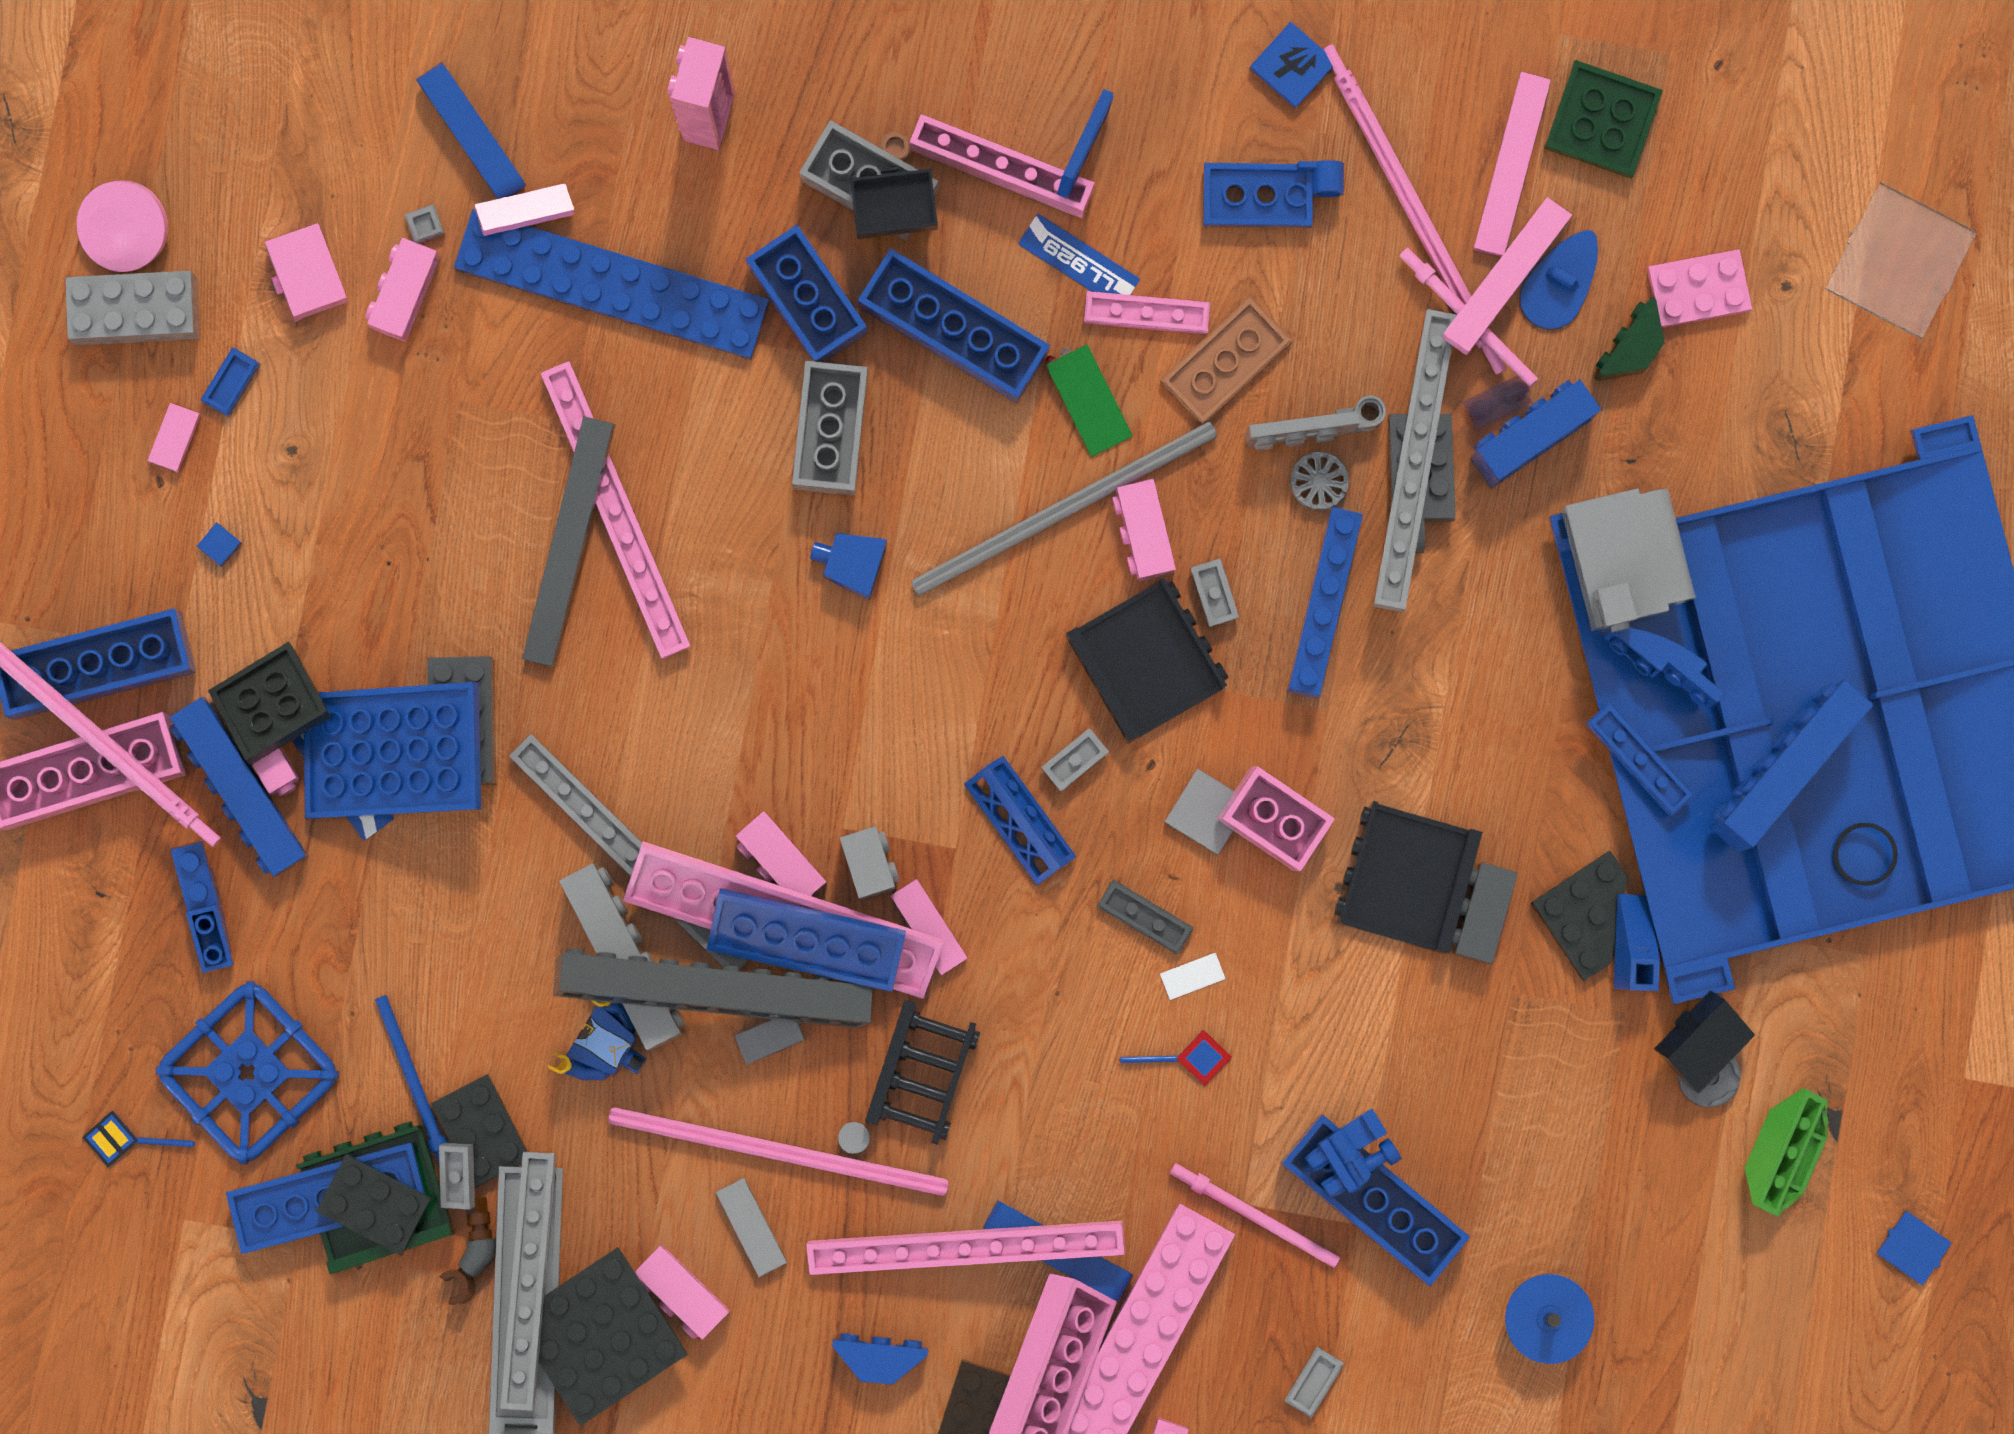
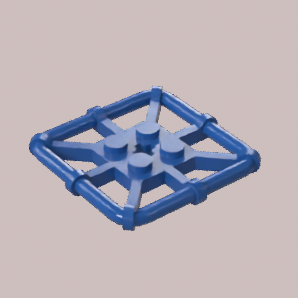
M246 981V984L236 988L204 1019L200 1017L195 1022L196 1026L165 1054L159 1066H156V1074H159V1079L163 1086L192 1116V1122L196 1126L200 1124L231 1158L239 1161V1164L247 1165L249 1161L259 1157L290 1127H296L300 1123L298 1119L331 1089L335 1079H339V1071H336L332 1060L302 1029L303 1024L299 1020L295 1021L268 991L260 985H256L255 981ZM246 998L245 1032L229 1046L213 1027L240 1001ZM256 999L286 1029L269 1047L254 1032ZM204 1035H207L222 1051L207 1067H172ZM293 1037L317 1062L322 1070H289L275 1053ZM243 1065L246 1067L253 1065L255 1067V1070L252 1072L255 1076L253 1080L248 1078L241 1079L242 1071L240 1068ZM172 1075H206L221 1092L204 1108H201ZM288 1078H323L291 1110L274 1094ZM226 1099L241 1113L240 1147L209 1116ZM267 1099L281 1114L282 1118L250 1147L251 1113Z

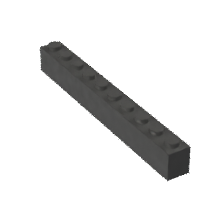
M567 949L565 953H561L555 960L553 996L861 1029L871 1023L872 987L846 981L844 983L833 982L832 978L823 976L805 979L802 978V974L786 972L783 973V976L771 975V971L766 969H754L752 973L740 972L741 968L737 966H722L721 969H711L709 964L694 962L690 966L678 965L679 961L673 959H661L659 963L647 962V957L629 956L628 959H618L616 954L609 952L597 953V956L585 955V951L580 949Z

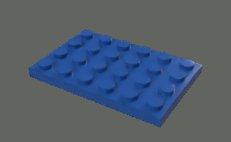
M465 682L319 692L331 717L304 733L305 819L481 810L479 683Z

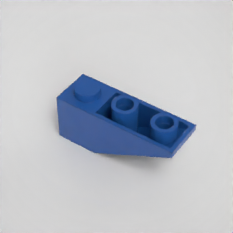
M1617 894L1614 988L1659 991L1660 957L1646 895Z

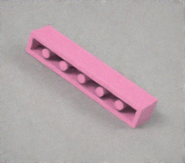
M922 114L909 142L910 151L1081 219L1094 191L1095 182L1078 177L1070 196L1067 198L1059 196L1057 191L1064 170Z

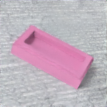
M170 403L147 461L179 473L201 415Z

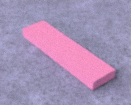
M1087 291L1084 324L1207 335L1210 302Z

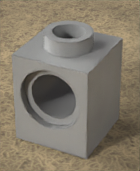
M1629 582L1600 588L1593 592L1602 629L1611 627L1612 633L1630 628L1629 623L1637 620Z

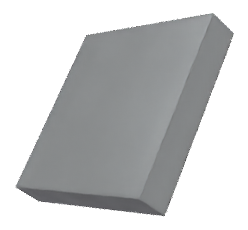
M1197 769L1164 823L1218 855L1233 830L1216 818L1234 791Z

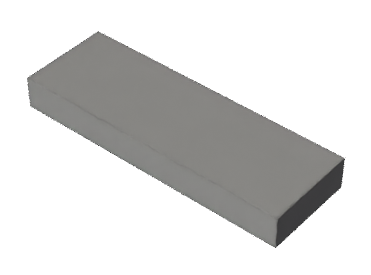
M745 1178L717 1191L716 1194L758 1277L786 1264L787 1261Z

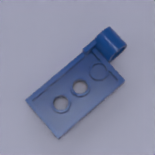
M1334 160L1298 161L1297 164L1204 163L1203 226L1312 228L1313 197H1339L1344 195V163ZM1231 187H1237L1242 190L1244 198L1240 202L1233 203L1227 199L1226 191ZM1265 187L1271 189L1274 192V200L1270 203L1261 202L1257 197L1259 189Z

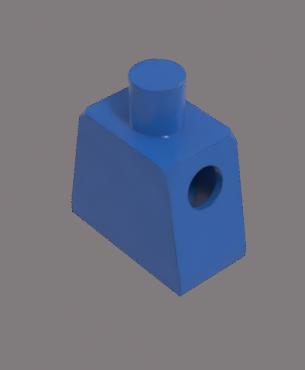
M836 533L832 546L815 541L810 559L827 564L824 571L825 579L864 599L870 600L887 546V540Z

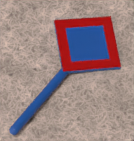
M1202 1030L1179 1055L1121 1057L1119 1061L1120 1063L1180 1062L1196 1079L1206 1086L1232 1056L1208 1033Z

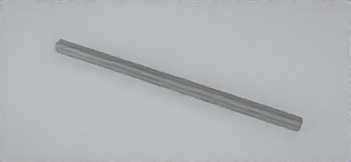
M1210 422L1199 426L912 580L915 592L918 595H922L1108 496L1115 492L1117 487L1128 485L1211 441L1217 436L1214 426Z

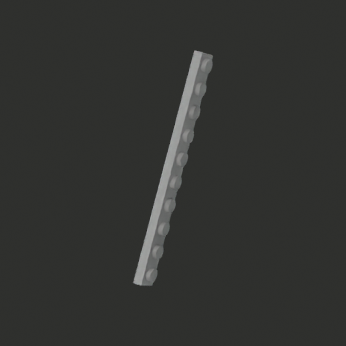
M1427 309L1425 313L1373 607L1403 613L1406 609L1452 345L1441 337L1457 314Z
M530 734L509 757L631 876L642 842ZM674 918L703 948L707 949L710 929ZM708 951L722 966L742 968L749 961L748 959Z

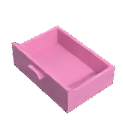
M318 223L265 242L267 252L277 275L271 277L277 295L284 294L294 322L347 303L346 294Z

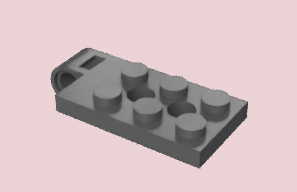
M1389 414L1388 417L1391 504L1407 414ZM1440 414L1430 467L1431 479L1427 484L1415 553H1424V522H1454L1456 518L1452 414Z

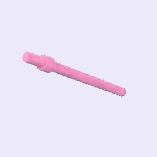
M1406 248L1399 257L1416 273L1414 276L1423 285L1427 284L1458 315L1465 304L1435 275L1436 271L1428 263L1424 264L1409 248ZM1487 328L1480 338L1529 387L1533 386L1538 381V378Z
M1177 1163L1173 1165L1169 1174L1190 1185L1192 1191L1199 1195L1202 1193L1206 1194L1329 1266L1336 1267L1340 1260V1257L1210 1183V1178L1198 1173L1196 1175Z

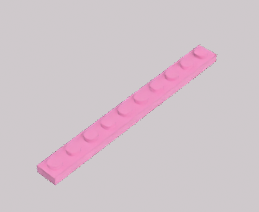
M568 361L542 372L541 375L572 449L575 451L583 416L593 419L594 417L571 363ZM608 453L596 505L662 659H665L691 648Z
M1123 1220L812 1240L806 1244L810 1275L1125 1254Z

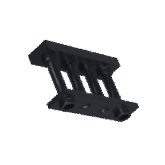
M904 1000L865 1121L878 1125L879 1119L885 1121L888 1118L933 1133L934 1136L931 1143L937 1145L939 1139L946 1140L951 1122L945 1121L968 1049L975 1050L980 1032L975 1030L976 1023L970 1022L968 1031L922 1017L920 1012L915 1011L916 1004ZM915 1028L964 1043L958 1061L910 1046L911 1043L905 1041L908 1030L915 1031ZM908 1058L954 1073L949 1090L945 1091L900 1076L901 1073L895 1071L899 1059L905 1061ZM898 1088L944 1103L939 1120L935 1121L890 1106L891 1103L886 1101L889 1089L895 1091Z

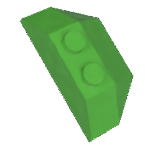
M1802 1088L1769 1110L1745 1165V1173L1754 1206L1778 1217L1783 1213L1784 1209L1791 1206L1804 1194L1828 1138V1118L1826 1113L1828 1100Z

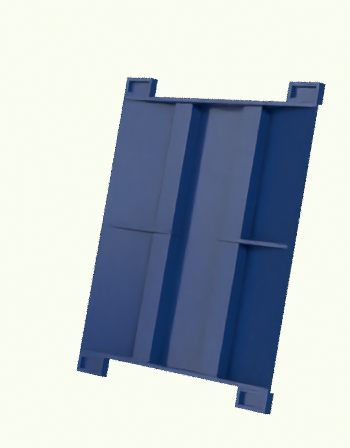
M1973 415L1911 430L1918 459L1916 461L1676 518L1696 599L1678 605H1670L1669 611L1664 614L1635 620L1629 624L1630 628L1648 631L1665 637L1693 652L1708 663L1701 674L1725 693L1709 709L1694 703L1685 689L1681 686L1673 685L1666 679L1663 671L1653 678L1649 675L1645 676L1634 668L1633 662L1625 655L1621 656L1615 653L1610 648L1609 642L1604 639L1611 631V627L1591 630L1562 513L1549 517L1598 710L1610 702L1695 794L1678 812L1669 817L1609 751L1665 969L1664 975L1672 1004L1704 997L1710 990L1716 994L1734 990L1735 986L1727 958L2014 889V568ZM1846 680L1868 699L1873 706L1753 848L1737 852L1709 828L1715 821L1712 818L1713 814L1722 804L1725 803L1727 805L1735 798L1732 792L1743 780L1747 781L1755 774L1752 771L1755 764L1763 756L1767 758L1774 752L1773 743L1781 734H1787L1795 727L1792 724L1794 718L1803 709L1807 710L1813 706L1815 702L1811 699L1822 686L1827 687L1831 682L1836 684ZM1873 823L1879 825L1890 833L1896 843L1898 852L1896 866L1892 873L1878 884L1862 886L1851 883L1836 868L1833 857L1836 840L1845 829L1854 824ZM1861 827L1850 831L1842 839L1838 849V859L1844 872L1853 879L1872 881L1880 878L1888 871L1893 860V849L1889 839L1882 832L1874 828Z

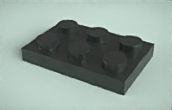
M489 1074L431 1103L451 1143L473 1144L475 1188L499 1176V1166L516 1167L522 1164L523 1152L528 1151Z
M346 1154L316 1212L399 1255H403L432 1198Z

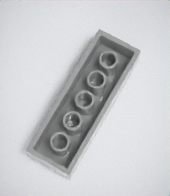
M592 863L559 880L596 953H614L618 959H628L629 956L647 957V962H654L649 952H642L638 943L642 942L643 939L635 924L631 923L628 925L624 915L628 914V910L623 900L618 895L613 896L610 887L614 883L606 868H599ZM623 1004L647 1051H653L684 1034L681 1027L685 1026L686 1023L679 1009Z

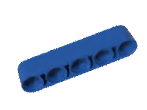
M442 62L416 79L497 199L510 197L526 186L509 158Z
M997 1200L982 1228L997 1229L1044 1225ZM1101 1256L1041 1260L1118 1303L1133 1277L1132 1273Z

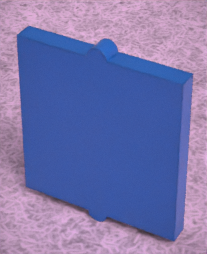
M1905 1211L1893 1229H1888L1887 1233L1889 1235L1876 1254L1923 1286L1934 1268L1940 1267L1939 1261L1952 1243L1911 1213Z

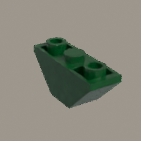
M1650 297L1646 304L1640 301L1630 315L1634 321L1628 329L1622 326L1612 341L1617 344L1611 354L1605 351L1595 365L1599 371L1594 378L1602 381L1642 374L1648 368L1665 343L1657 301L1653 297Z

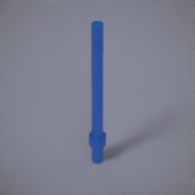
M387 995L375 999L428 1135L429 1141H427L429 1150L431 1154H435L439 1164V1145L447 1143L445 1135L441 1136L388 997Z

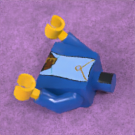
M591 1000L596 1007L566 1056L559 1052L553 1053V1055L560 1058L561 1062L557 1067L548 1065V1068L556 1073H565L580 1080H605L610 1074L615 1076L621 1066L638 1074L647 1058L632 1049L638 1037L635 1035L636 1029L623 1004Z

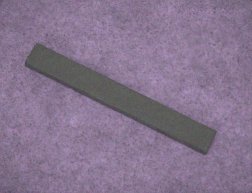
M583 416L522 657L523 660L551 667L555 666L615 428L613 423Z

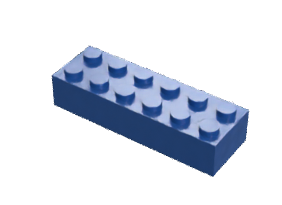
M891 248L858 299V307L1016 404L1050 352V345Z
M175 608L11 650L72 705L196 673L183 616ZM0 667V698L5 717L16 720L50 711Z
M1846 680L1836 684L1831 682L1827 687L1822 686L1811 699L1815 702L1813 706L1807 710L1803 709L1794 718L1792 724L1795 727L1787 734L1783 733L1772 745L1775 749L1774 752L1767 758L1763 756L1752 768L1755 774L1747 781L1743 780L1732 792L1735 798L1727 805L1725 803L1722 804L1713 814L1712 818L1715 821L1709 828L1737 852L1753 848L1873 706L1868 699Z
M1319 1114L1280 1164L1423 1283L1431 1286L1470 1236L1384 1165L1373 1171L1370 1179L1350 1193L1343 1192L1329 1198L1320 1183L1334 1175L1331 1168L1327 1164L1313 1172L1305 1160V1157L1317 1148L1316 1143L1339 1129L1323 1114ZM1364 1148L1360 1149L1364 1158L1371 1155Z

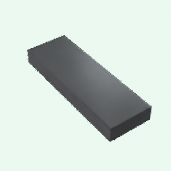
M1112 880L1097 905L1101 910L1176 955L1179 954L1194 928L1115 880Z

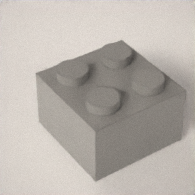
M876 826L840 837L860 901L896 890L894 883L900 880L894 861L887 863L885 853L889 852L890 848L884 831L878 833Z

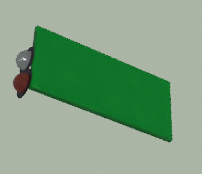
M1088 344L1072 352L1069 348H1063L1060 351V357L1057 359L1053 355L1045 358L1046 367L1091 457L1133 436Z

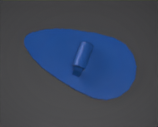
M1585 230L1561 242L1535 267L1523 283L1519 294L1520 307L1524 316L1533 325L1543 329H1559L1568 325L1578 314L1586 298L1597 264L1598 245L1597 237L1593 231Z

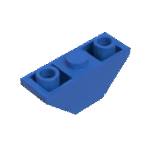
M840 1333V1339L834 1338L832 1347L861 1382L893 1385L928 1355V1348L922 1347L923 1341L904 1339L903 1345L890 1344L891 1338L872 1336V1341L866 1342L859 1341V1335Z

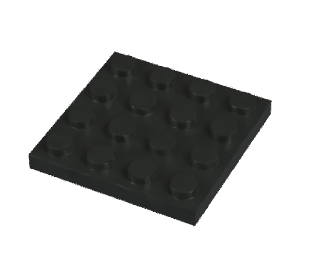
M619 1247L544 1296L539 1364L580 1426L688 1355Z

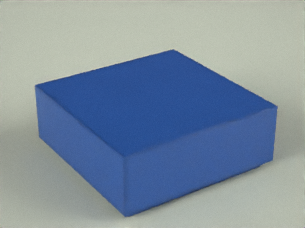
M216 522L197 547L223 567L242 542Z

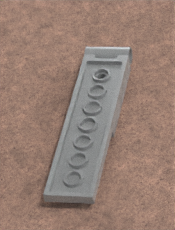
M499 1166L489 1434H555L557 1390L539 1362L534 1412L500 1409L521 1167ZM555 1168L544 1296L560 1285L564 1168Z

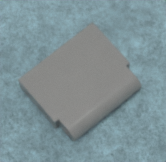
M1639 488L1566 505L1561 509L1592 631L1602 629L1593 592L1600 588L1629 582L1637 620L1664 614L1669 611L1670 605H1678L1696 599L1668 488L1653 490L1640 494Z

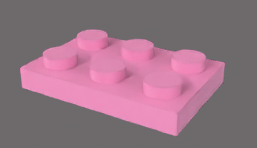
M1740 249L1653 265L1647 268L1652 296L1657 301L1662 328L1735 315L1752 310Z

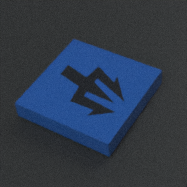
M1290 22L1252 63L1249 69L1296 109L1332 70L1333 66L1325 51L1295 24Z

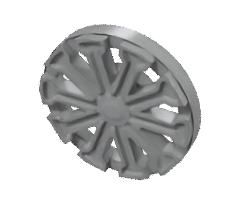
M1313 452L1303 456L1295 464L1290 476V487L1296 500L1304 507L1316 511L1327 510L1336 506L1344 498L1349 485L1345 465L1336 456L1325 452ZM1321 458H1326L1327 463L1322 469ZM1309 459L1314 460L1315 470L1308 464L1307 461ZM1333 464L1339 467V469L1328 473ZM1299 467H1303L1309 475L1299 473ZM1341 475L1344 481L1339 482L1332 479ZM1296 480L1306 481V483L1297 486ZM1330 487L1341 489L1340 495H1337ZM1309 489L1310 492L1307 498H1303L1300 495L1301 492ZM1324 493L1332 499V502H1325ZM1315 494H1318L1319 503L1317 505L1312 504Z

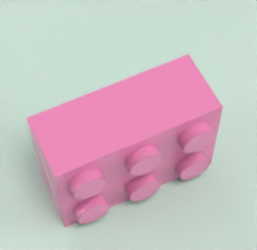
M1258 766L1248 769L1216 818L1292 871H1301L1335 820V818Z

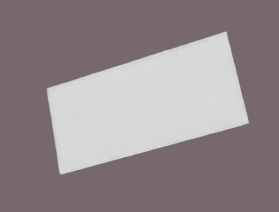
M1216 953L1160 973L1170 1000L1225 979Z

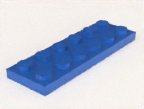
M720 889L706 950L892 992L906 930Z
M412 1142L355 1157L426 1195ZM342 1161L226 1192L241 1254L344 1227L316 1212Z

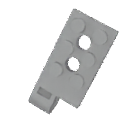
M1369 395L1361 398L1353 408L1336 410V414L1249 425L1245 434L1247 447L1254 446L1255 451L1272 449L1275 443L1285 442L1286 447L1303 445L1306 439L1316 438L1317 443L1335 440L1337 435L1372 431L1378 428L1384 420L1386 407L1380 398ZM1365 406L1373 407L1377 412V418L1372 421L1364 419L1361 415V409Z

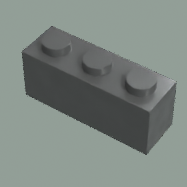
M1483 862L1479 863L1477 868L1472 869L1468 886H1471L1469 898H1464L1460 916L1463 919L1460 929L1456 928L1451 945L1454 947V955L1488 965L1493 963L1517 879V872Z

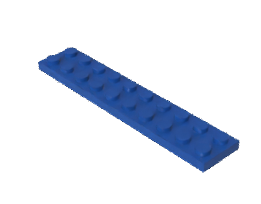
M472 209L454 265L455 270L750 360L752 359L770 302L769 299L530 226L484 236L474 209Z

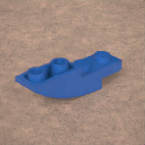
M1634 628L1613 633L1610 631L1604 637L1615 653L1621 656L1625 655L1633 662V666L1638 672L1653 678L1663 671L1670 683L1685 689L1689 693L1691 700L1699 706H1705L1709 709L1725 694L1701 674L1708 663L1693 652L1665 637Z
M203 840L172 848L171 854L186 904V916L202 973L234 965L220 895L213 868L211 869Z

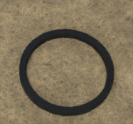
M1858 823L1848 827L1839 835L1834 846L1833 857L1837 870L1846 880L1857 885L1870 886L1882 882L1892 873L1897 863L1898 852L1896 843L1887 830L1873 823ZM1861 827L1874 828L1882 832L1889 839L1893 849V860L1888 871L1880 878L1872 881L1853 879L1844 872L1838 859V849L1842 839L1850 831Z

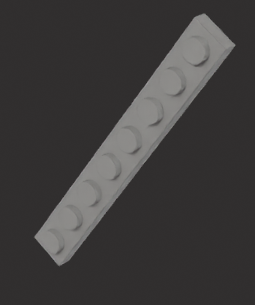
M523 1152L501 1410L534 1412L556 1166L555 1153Z

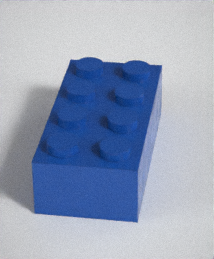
M795 225L745 259L747 267L811 361L826 362L868 334L866 324L798 225Z
M1581 379L1573 384L1570 380L1564 382L1550 395L1551 399L1549 401H1546L1544 397L1528 408L1524 413L1526 415L1524 418L1521 419L1519 415H1516L1503 425L1499 430V435L1495 437L1492 432L1477 442V445L1473 447L1475 453L1470 459L1491 489L1592 421L1602 410Z

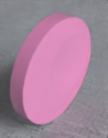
M118 180L98 186L85 197L77 215V233L83 249L94 262L112 271L128 272L147 266L159 256L167 240L168 220L163 205L152 191L136 182Z

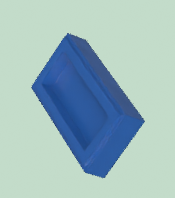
M232 347L200 401L229 417L261 364Z

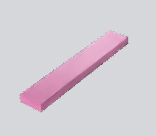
M1521 72L1519 75L1473 250L1502 257L1505 253L1551 79Z
M1547 197L1441 338L1467 356L1568 223L1572 214Z

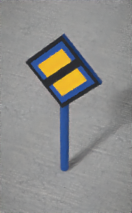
M113 1110L82 1137L107 1167H110L135 1144L195 1146V1142L189 1140L136 1137Z

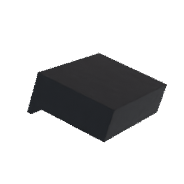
M899 167L881 169V175L850 178L857 239L938 230L931 169L900 172Z
M1710 990L1690 1012L1684 1011L1675 1020L1676 1026L1654 1050L1669 1064L1688 1087L1699 1094L1755 1034L1725 999Z

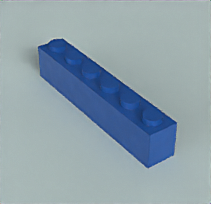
M1332 507L1329 512L1286 691L1288 693L1317 699L1320 696L1363 517L1361 513Z
M200 697L170 716L174 723L170 726L171 731L179 742L185 740L189 746L188 757L196 768L202 766L208 776L204 779L206 785L214 795L220 794L225 802L221 807L230 821L236 819L242 830L238 833L248 848L254 846L259 854L256 861L265 874L270 872L272 876H277L307 857V852L251 766L244 759L240 749L206 697Z

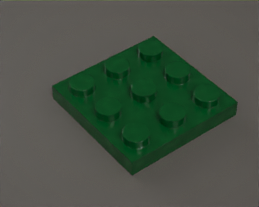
M1575 60L1544 149L1632 179L1663 90Z

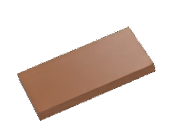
M1249 296L1160 379V383L1200 425H1203L1286 349L1293 340Z

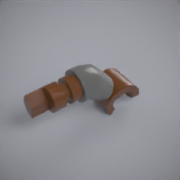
M486 1197L475 1198V1207L470 1210L466 1209L468 1226H472V1232H468L469 1242H466V1251L458 1263L460 1266L459 1270H449L439 1276L444 1281L457 1278L461 1283L460 1293L456 1297H450L449 1305L467 1303L475 1292V1283L472 1277L477 1278L494 1261L496 1239H492V1230H488L487 1224H490L491 1221Z

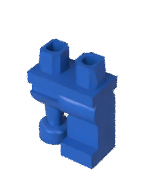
M1373 1109L1366 1110L1316 1143L1317 1148L1305 1157L1313 1172L1328 1164L1334 1173L1333 1176L1320 1183L1329 1198L1343 1192L1350 1193L1366 1183L1370 1179L1371 1173L1385 1162L1394 1165L1402 1160L1398 1150L1389 1138L1379 1143V1151L1365 1158L1362 1155L1360 1149L1387 1134Z

